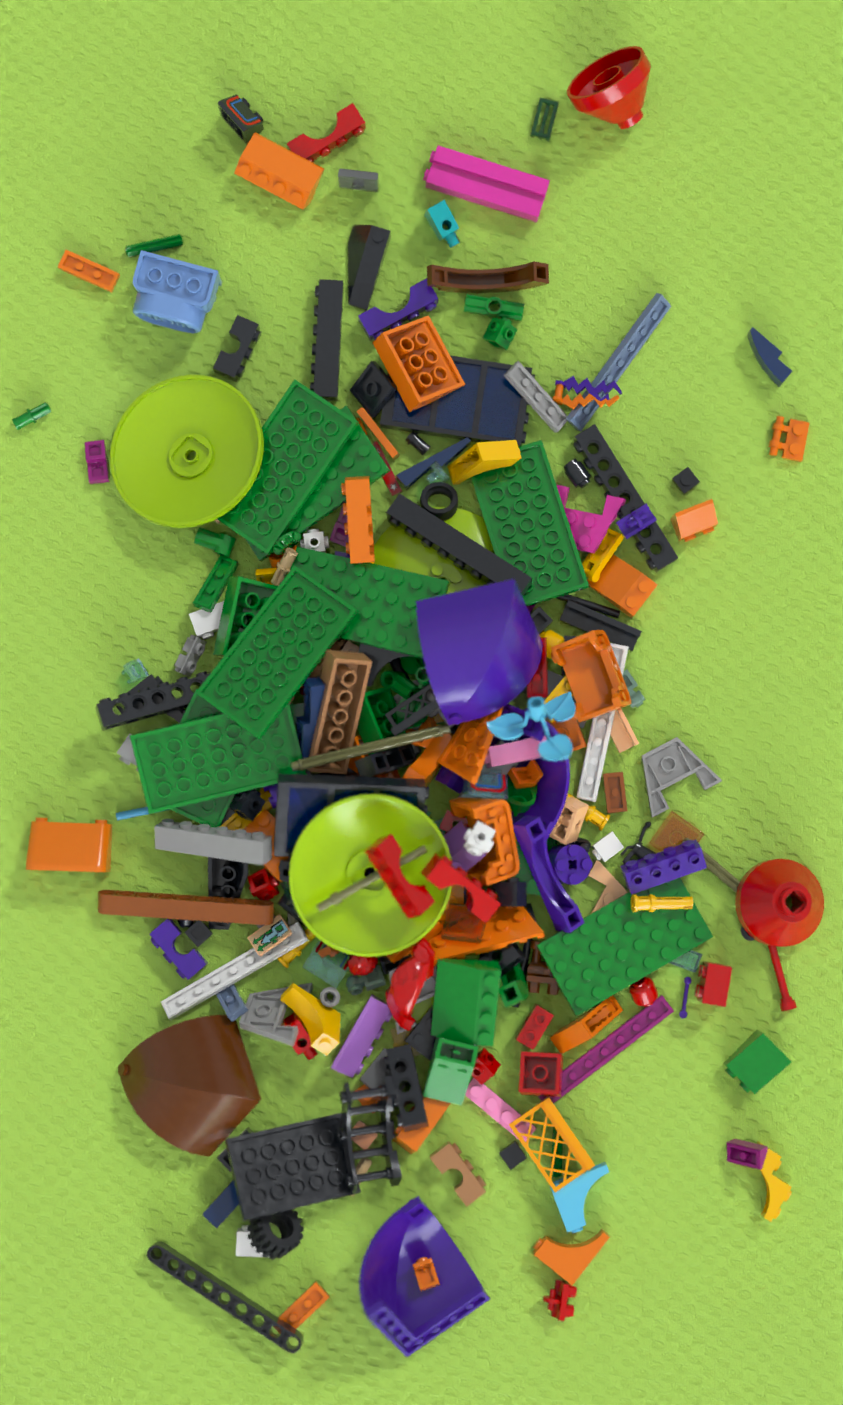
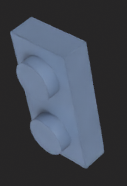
M235 984L216 994L226 1015L232 1022L248 1011Z

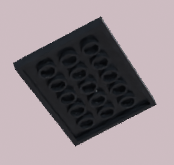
M341 1113L225 1140L243 1221L361 1193L359 1185L356 1193H352L351 1186L348 1187L346 1183V1174L348 1172L344 1145L339 1136V1129L342 1128Z

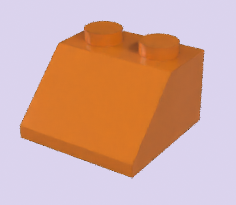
M712 499L679 511L670 519L678 540L684 539L685 542L695 539V535L703 532V535L713 532L714 527L718 525Z

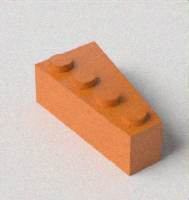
M422 1096L429 1127L405 1132L403 1126H398L395 1130V1138L391 1140L410 1154L417 1152L451 1103ZM413 1105L412 1108L409 1110V1112H411V1111H413V1110L415 1109V1106H414V1105Z

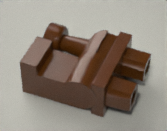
M530 940L529 947L533 949V953L526 973L528 992L539 993L540 983H548L547 994L558 995L560 988L545 961H541V954L536 947L542 941Z

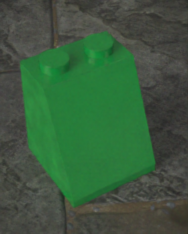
M756 1030L723 1064L727 1067L725 1071L733 1079L737 1077L741 1081L739 1085L747 1093L751 1091L756 1094L792 1061L764 1033Z

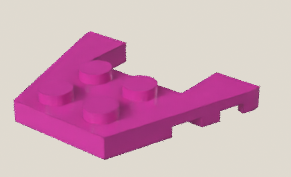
M557 485L577 550L595 554L607 534L608 528L616 519L618 511L625 504L626 499L607 495L603 514L598 515L565 508L570 488Z

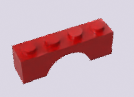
M352 103L336 113L337 125L329 136L322 139H313L305 134H301L286 143L287 149L314 163V160L320 156L323 158L329 155L335 147L344 146L351 137L360 136L366 129L365 121Z
M392 834L379 838L365 850L369 860L408 919L422 915L435 902L425 885H413L403 876L400 868L402 849Z
M435 853L420 873L441 890L451 885L465 887L467 891L465 906L474 915L487 923L501 905L496 899L498 895L489 888L485 891L481 888L483 884L474 877L472 880L467 877L468 873L460 866L456 869L452 866L453 861L443 855L441 858Z

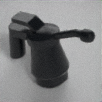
M651 822L645 823L638 842L632 846H627L620 854L622 856L628 849H633L622 861L624 865L626 862L631 861L630 858L633 855L639 860L648 854H656L642 845L643 836L646 829L651 827Z

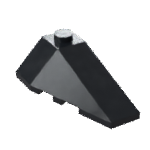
M353 225L348 241L349 305L368 310L391 239V231L373 225Z
M208 857V896L240 898L248 876V863ZM209 921V929L229 930L231 923Z

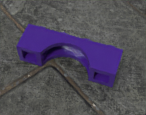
M426 278L410 287L409 302L402 310L387 313L375 306L358 315V320L369 340L376 339L382 332L401 326L407 320L413 321L417 319L421 312L425 310L429 312L437 307L436 304H438V297L433 288L427 286Z

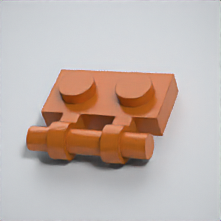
M777 416L776 422L773 423L772 427L774 432L769 443V455L777 456L778 450H783L782 458L801 462L803 460L810 422L790 419L788 426L783 425L784 417ZM781 432L787 433L785 443L780 442Z

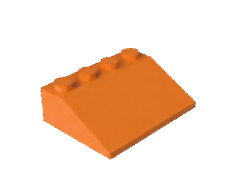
M429 315L382 332L373 341L375 349L409 412L426 406L465 385Z

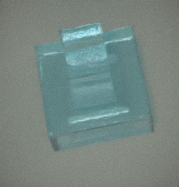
M437 461L430 466L432 473L426 477L429 484L437 480L444 483L449 480V476Z
M139 658L123 666L122 675L127 673L130 677V680L127 681L128 684L149 676Z

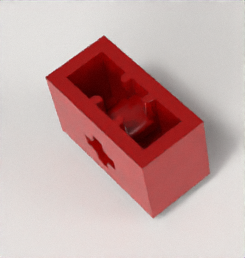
M535 1003L515 1039L534 1050L554 1015Z

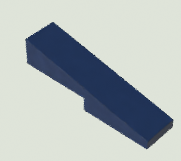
M467 437L397 474L396 479L406 490L409 489L435 465L442 470L471 444V440Z
M320 677L307 678L305 680L304 716L296 717V733L302 759L309 758L326 684Z
M234 1179L202 1214L216 1229L239 1205Z

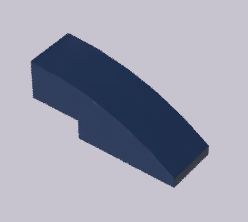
M752 327L747 334L752 351L765 373L780 387L792 373V370L778 359L783 352Z

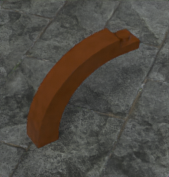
M535 261L514 267L485 270L456 269L437 265L427 266V286L437 287L440 291L497 293L524 290L549 284L548 264Z

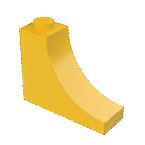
M516 440L477 442L448 466L452 484H460L477 474L492 469L512 466L521 459L520 449Z
M292 983L281 995L280 1000L289 1006L301 1019L309 1033L311 1046L327 1056L340 1041L341 1013L331 1007L324 1006L318 998Z

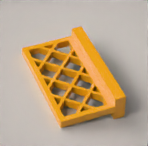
M549 1097L543 1099L539 1104L509 1124L554 1192H557L595 1166ZM539 1108H542L546 1114L544 1122L533 1121L534 1112ZM529 1115H531L530 1120L525 1119L526 1117H528ZM547 1118H549L552 1124L547 1123ZM521 1121L530 1122L528 1134L519 1133L515 1125ZM532 1123L544 1125L542 1137L530 1135ZM546 1126L555 1127L557 1130L556 1139L544 1137ZM559 1134L564 1141L558 1140ZM522 1136H526V1137H527L526 1142H525V1140L523 1139ZM529 1137L541 1139L539 1151L529 1148ZM544 1140L555 1142L553 1154L542 1152ZM558 1143L568 1146L567 1156L556 1154ZM571 1152L573 1153L575 1158L570 1157ZM533 1153L539 1154L538 1159L535 1157ZM541 1154L553 1156L551 1168L543 1167L540 1164ZM555 1157L567 1159L565 1171L553 1169ZM569 1160L578 1161L582 1167L576 1173L567 1171ZM545 1170H549V1171H550V1175H549V1176H548V1174L546 1173ZM553 1171L564 1173L563 1182L557 1186L551 1180Z

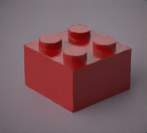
M703 961V965H699L698 968L700 983L699 985L696 984L694 992L697 1001L704 1004L726 1007L732 967Z
M521 1051L519 1093L521 1095L561 1097L562 1054Z

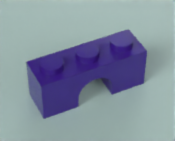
M166 919L150 933L152 937L150 941L156 948L161 947L165 952L163 954L164 958L170 964L173 962L177 966L176 972L182 979L186 977L189 980L205 967L208 962L196 948L188 954H181L175 949V940L182 934V931L171 919Z

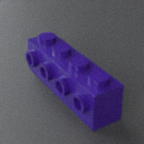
M696 839L687 840L676 847H667L659 853H651L642 859L626 862L625 865L620 866L631 895L707 868L701 846Z

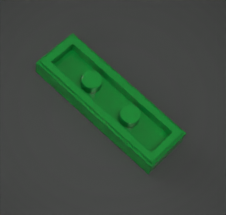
M222 555L219 556L193 601L194 607L212 612L228 584L229 577L233 576L239 565L238 561Z

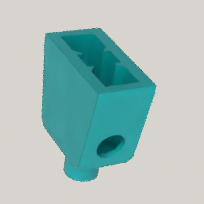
M445 200L427 209L424 216L439 241L446 239L450 248L459 244L460 240L455 233L458 231L459 226ZM442 225H447L449 230L443 229Z

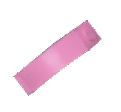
M528 738L490 746L484 764H486L487 768L541 758L538 752L541 742Z

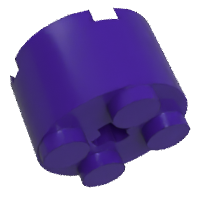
M561 844L552 847L548 851L551 865L561 884L577 885L587 878L593 863L584 848L573 844Z

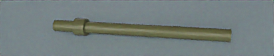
M423 845L401 857L400 867L427 853L425 846ZM378 871L338 893L336 891L330 894L329 898L316 905L319 912L332 905L340 904L344 898L380 879Z

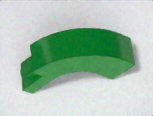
M499 953L497 956V961L501 962L503 959L502 953ZM519 963L501 977L502 987L499 988V994L505 1008L526 1000L529 995L527 981Z

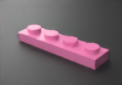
M473 1077L469 1082L465 1095L518 1139L509 1124L520 1117L521 1114L485 1084L481 1085ZM521 1121L515 1127L519 1133L528 1134L530 1122ZM533 1124L531 1126L530 1135H532L533 1132L537 1129ZM522 1136L523 1139H524L525 1142H526L527 1137H526V1136Z

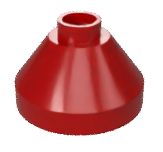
M629 46L615 50L584 68L569 84L567 95L577 111L611 124H617L620 129H627L643 118L641 109L645 101L651 64L641 47Z
M789 859L767 860L753 866L741 879L735 897L736 913L744 930L758 942L775 947L792 946L809 938L818 928L824 912V895L819 881L804 865ZM789 895L792 900L791 909L785 904V899Z

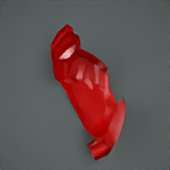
M424 937L418 941V944L414 945L413 955L394 970L391 976V987L386 990V1001L393 1018L401 1028L408 1031L412 1030V1025L416 1021L411 1017L413 1014L411 1012L425 980L434 974L435 951Z

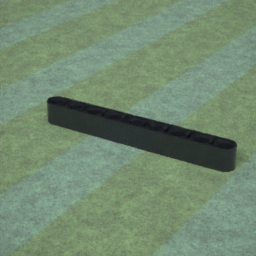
M156 1242L148 1249L147 1257L150 1262L285 1351L295 1353L301 1348L304 1337L300 1331L166 1243ZM154 1248H159L162 1251L161 1257H157L154 1254ZM171 1259H176L178 1261V1268H174L171 1266ZM188 1270H192L195 1272V1279H191L188 1277ZM205 1281H209L212 1283V1290H207L205 1288ZM222 1292L229 1294V1301H224L221 1298ZM238 1304H244L247 1307V1312H241L238 1309ZM255 1315H261L264 1318V1323H257ZM278 1326L281 1329V1334H274L272 1327ZM289 1338H296L298 1340V1345H291L289 1343Z

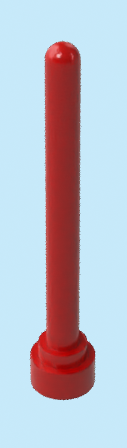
M768 945L782 997L780 999L781 1003H779L781 1011L797 1008L795 1000L792 999L788 992L777 947Z

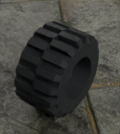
M288 1210L249 1221L250 1225L247 1231L250 1234H248V1239L252 1240L250 1244L252 1247H256L255 1251L258 1254L261 1252L265 1258L269 1256L270 1259H275L276 1257L279 1259L300 1244V1240L303 1238L301 1232L304 1231V1227L300 1224L302 1220L297 1217V1211ZM270 1223L275 1224L279 1228L281 1239L272 1233Z

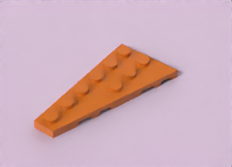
M504 707L479 719L461 723L437 760V763L476 785L494 736L488 729L486 722L500 717Z
M499 906L487 923L473 915L428 940V942L435 951V966L437 965L438 958L452 959L457 957V959L465 958L464 955L471 953L477 955L507 947L510 943L518 941L519 943H524L529 938H543L545 935L523 906Z

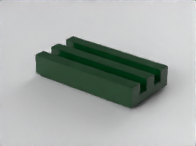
M540 97L530 137L535 136L538 139L550 140L559 102ZM545 103L546 108L540 132H536L542 105ZM550 105H553L554 108L547 134H544L543 132L548 112L550 109Z

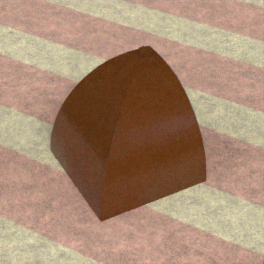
M227 1015L204 1016L167 1027L141 1042L117 1067L125 1094L142 1121L153 1132L173 1146L201 1156L210 1157L261 1100L236 1020L232 1022Z

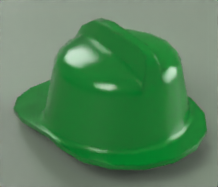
M509 778L506 782L504 798L509 803L510 811L514 812L515 817L518 813L527 812L535 802L537 785L535 787L516 789Z

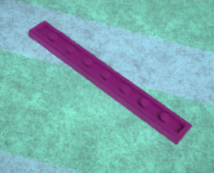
M660 995L651 1006L644 1007L563 1069L561 1097L673 1013L674 1010L665 998ZM538 1096L541 1101L546 1097H549L553 1103H555L557 1100L561 1098L550 1096Z

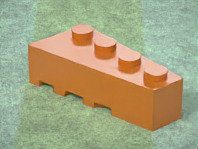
M369 476L345 477V483H341L342 495H346V503H343V515H347L348 523H344L345 535H349V542H346V554H350V564L375 562Z

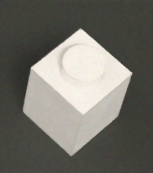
M612 831L592 845L594 848L592 853L598 861L602 859L603 862H606L622 850L624 846Z

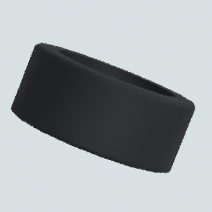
M431 483L421 493V507L442 521L451 518L457 511V492L448 483ZM442 494L449 497L451 503L444 509H435L429 506L427 501L433 495Z

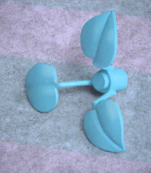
M571 692L562 694L546 704L541 697L531 698L528 701L529 710L525 711L524 721L520 715L509 713L493 721L486 722L488 729L493 735L500 739L512 740L523 734L522 727L527 725L530 716L534 721L542 722L548 739L541 742L538 747V752L542 758L556 761L568 758L572 754L573 748L570 739L563 734H558L551 738L545 722V717L548 720L554 719L557 722H563L574 716L576 708Z

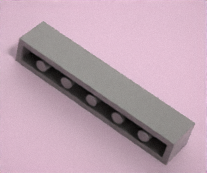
M163 819L162 822L154 826L155 849L264 865L272 859V836L264 835L263 832L248 833L243 829L228 830L227 827L214 828L208 824L194 825L189 821L174 822L173 819Z

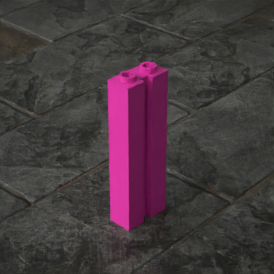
M439 145L436 151H432L429 160L432 166L430 170L426 169L423 178L426 181V188L537 223L550 180Z

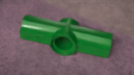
M466 294L464 312L485 315L489 318L505 317L509 320L522 322L525 304L501 300L498 297L488 298ZM496 304L500 309L493 312L489 309V306Z

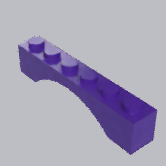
M526 815L513 823L515 836L556 931L571 933L585 922L577 904L564 890L553 870L547 850V832L539 816Z

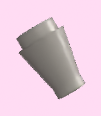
M333 987L323 989L320 994V1001L326 1007H334L340 1000L338 990ZM327 994H334V998L328 999Z

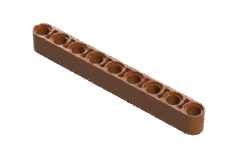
M101 890L98 892V912L101 914L270 925L273 924L274 902L268 900L120 890Z

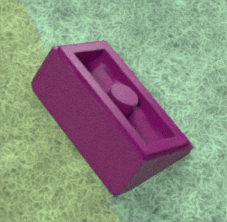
M740 1139L730 1140L727 1142V1162L761 1170L768 1146Z

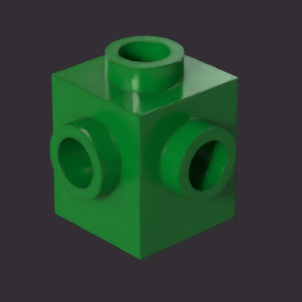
M493 317L482 338L495 348L507 350L517 329L511 325L512 321L509 319Z

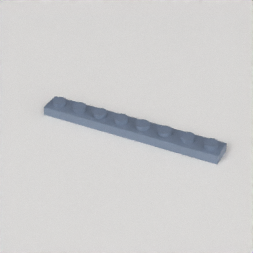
M655 294L591 383L592 387H597L603 380L606 386L614 380L615 382L619 380L670 309L671 305L662 294ZM586 390L582 397L585 399L589 392ZM603 391L599 394L600 399L605 396ZM592 400L585 407L579 403L574 410L572 409L566 420L576 430L581 432L599 405L595 400Z

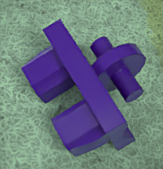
M646 503L617 521L616 525L627 540L657 521Z

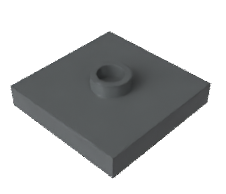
M339 169V188L378 192V173Z
M386 1048L380 1052L359 1079L370 1089L379 1088V1085H382L383 1077L392 1075L391 1068H386L384 1057L388 1056ZM400 1065L396 1071L403 1073L407 1067ZM403 1085L400 1091H402L406 1085Z

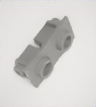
M191 635L190 638L187 637L182 648L183 651L187 652V655H179L174 664V670L190 678L196 669L200 655L205 650L207 642L194 635Z

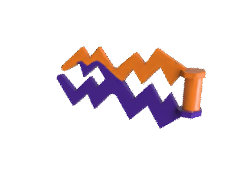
M572 376L564 382L556 380L553 400L557 405L564 404L573 410L579 403L585 407L592 400H595L600 408L605 403L610 407L620 397L616 395L610 399L608 393L613 388L620 395L622 391L615 380L608 386H606L603 380L594 388L588 378L578 384L575 377ZM567 388L569 392L574 388L578 396L571 401L567 394L562 399L563 389ZM586 388L589 394L584 399L580 392ZM603 391L605 396L600 399L599 394Z

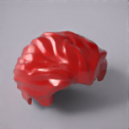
M352 955V959L348 960L350 973L356 976L370 974L377 966L378 956L364 957Z

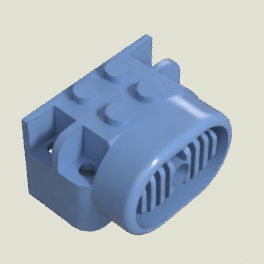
M141 250L133 277V285L137 291L133 314L152 324L187 333H199L202 330L206 313L212 309L216 301L218 286H222L218 270Z

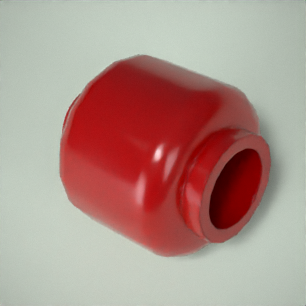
M643 977L629 987L632 999L638 1006H651L658 997V991L651 978Z

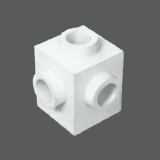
M319 529L307 530V533L303 534L304 539L300 540L302 548L326 553V548H329L328 536H324L323 531L319 532ZM311 540H318V544L316 546L311 545Z
M477 821L472 830L468 828L463 839L466 842L463 847L472 855L482 856L485 851H490L494 843L491 839L496 830Z

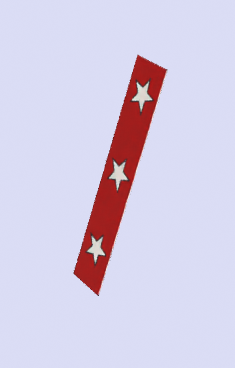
M378 441L372 443L390 469V472L385 474L383 479L391 495L394 496L402 492Z

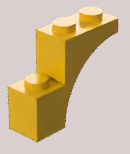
M768 1148L763 1167L760 1170L764 1177L767 1191L766 1202L761 1215L771 1222L773 1218L776 1219L780 1214V1206L783 1201L786 1202L791 1196L792 1191L790 1190L792 1187L772 1174L773 1171L776 1172L782 1161H780L781 1156Z

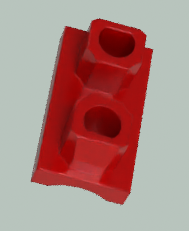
M556 1279L555 1288L550 1289L549 1295L543 1296V1301L548 1303V1310H552V1317L558 1318V1321H565V1318L574 1316V1306L567 1304V1298H575L577 1287L563 1280Z

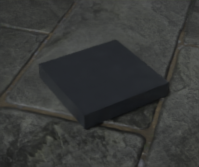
M371 361L349 391L371 417H376L397 390V387L377 362Z

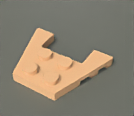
M596 860L588 876L604 884L605 888L591 913L628 893L601 862Z

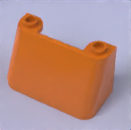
M593 630L551 647V658L555 664L563 666L575 698L576 712L574 718L578 720V723L631 704L630 694L609 638L604 630Z
M459 797L449 800L452 814L459 818L467 816L468 827L471 830L477 821L496 830L491 839L494 843L490 851L467 871V877L471 880L474 877L483 885L489 886L515 876L519 872L520 863L509 803L499 798Z
M36 818L35 821H31L26 870L110 872L113 824H107V820H95L94 824L48 822V818Z

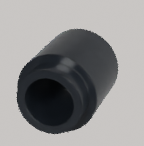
M576 458L563 467L566 476L575 488L580 487L582 489L591 482L589 479L592 476L581 461H577Z

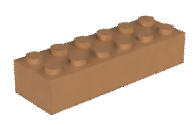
M326 650L320 676L326 687L309 757L353 747L372 661L364 653ZM350 758L309 768L308 771L347 774Z

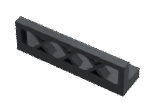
M568 600L559 620L587 633L593 630H604L611 643L628 646L629 651H633L637 639L642 632Z
M431 684L385 714L393 726L390 730L394 736L402 733L439 708L436 699L433 701L426 700L427 691L432 690ZM414 700L422 702L421 708L417 712L409 711L410 704ZM397 711L405 713L404 720L397 724L392 716Z

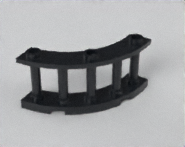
M392 1076L383 1077L382 1085H379V1088L350 1092L349 1084L344 1083L343 1091L340 1092L342 1128L339 1129V1136L344 1145L348 1172L346 1174V1183L348 1187L351 1186L352 1193H356L360 1182L386 1178L387 1180L390 1179L391 1187L400 1184L402 1174L397 1151H393L391 1139L395 1138L394 1121L393 1119L390 1120V1112L394 1111L396 1097ZM381 1096V1101H378L376 1104L352 1107L353 1100ZM378 1111L381 1114V1122H378V1124L351 1129V1116ZM378 1132L382 1134L383 1144L380 1147L359 1151L352 1150L351 1137ZM379 1155L385 1157L387 1166L385 1170L356 1174L355 1159Z

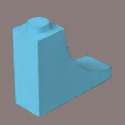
M605 1162L595 1165L557 1192H554L551 1188L567 1232H579L586 1225L584 1219L585 1198L591 1186L600 1177L609 1173ZM563 1178L553 1181L554 1185L557 1186L563 1182Z

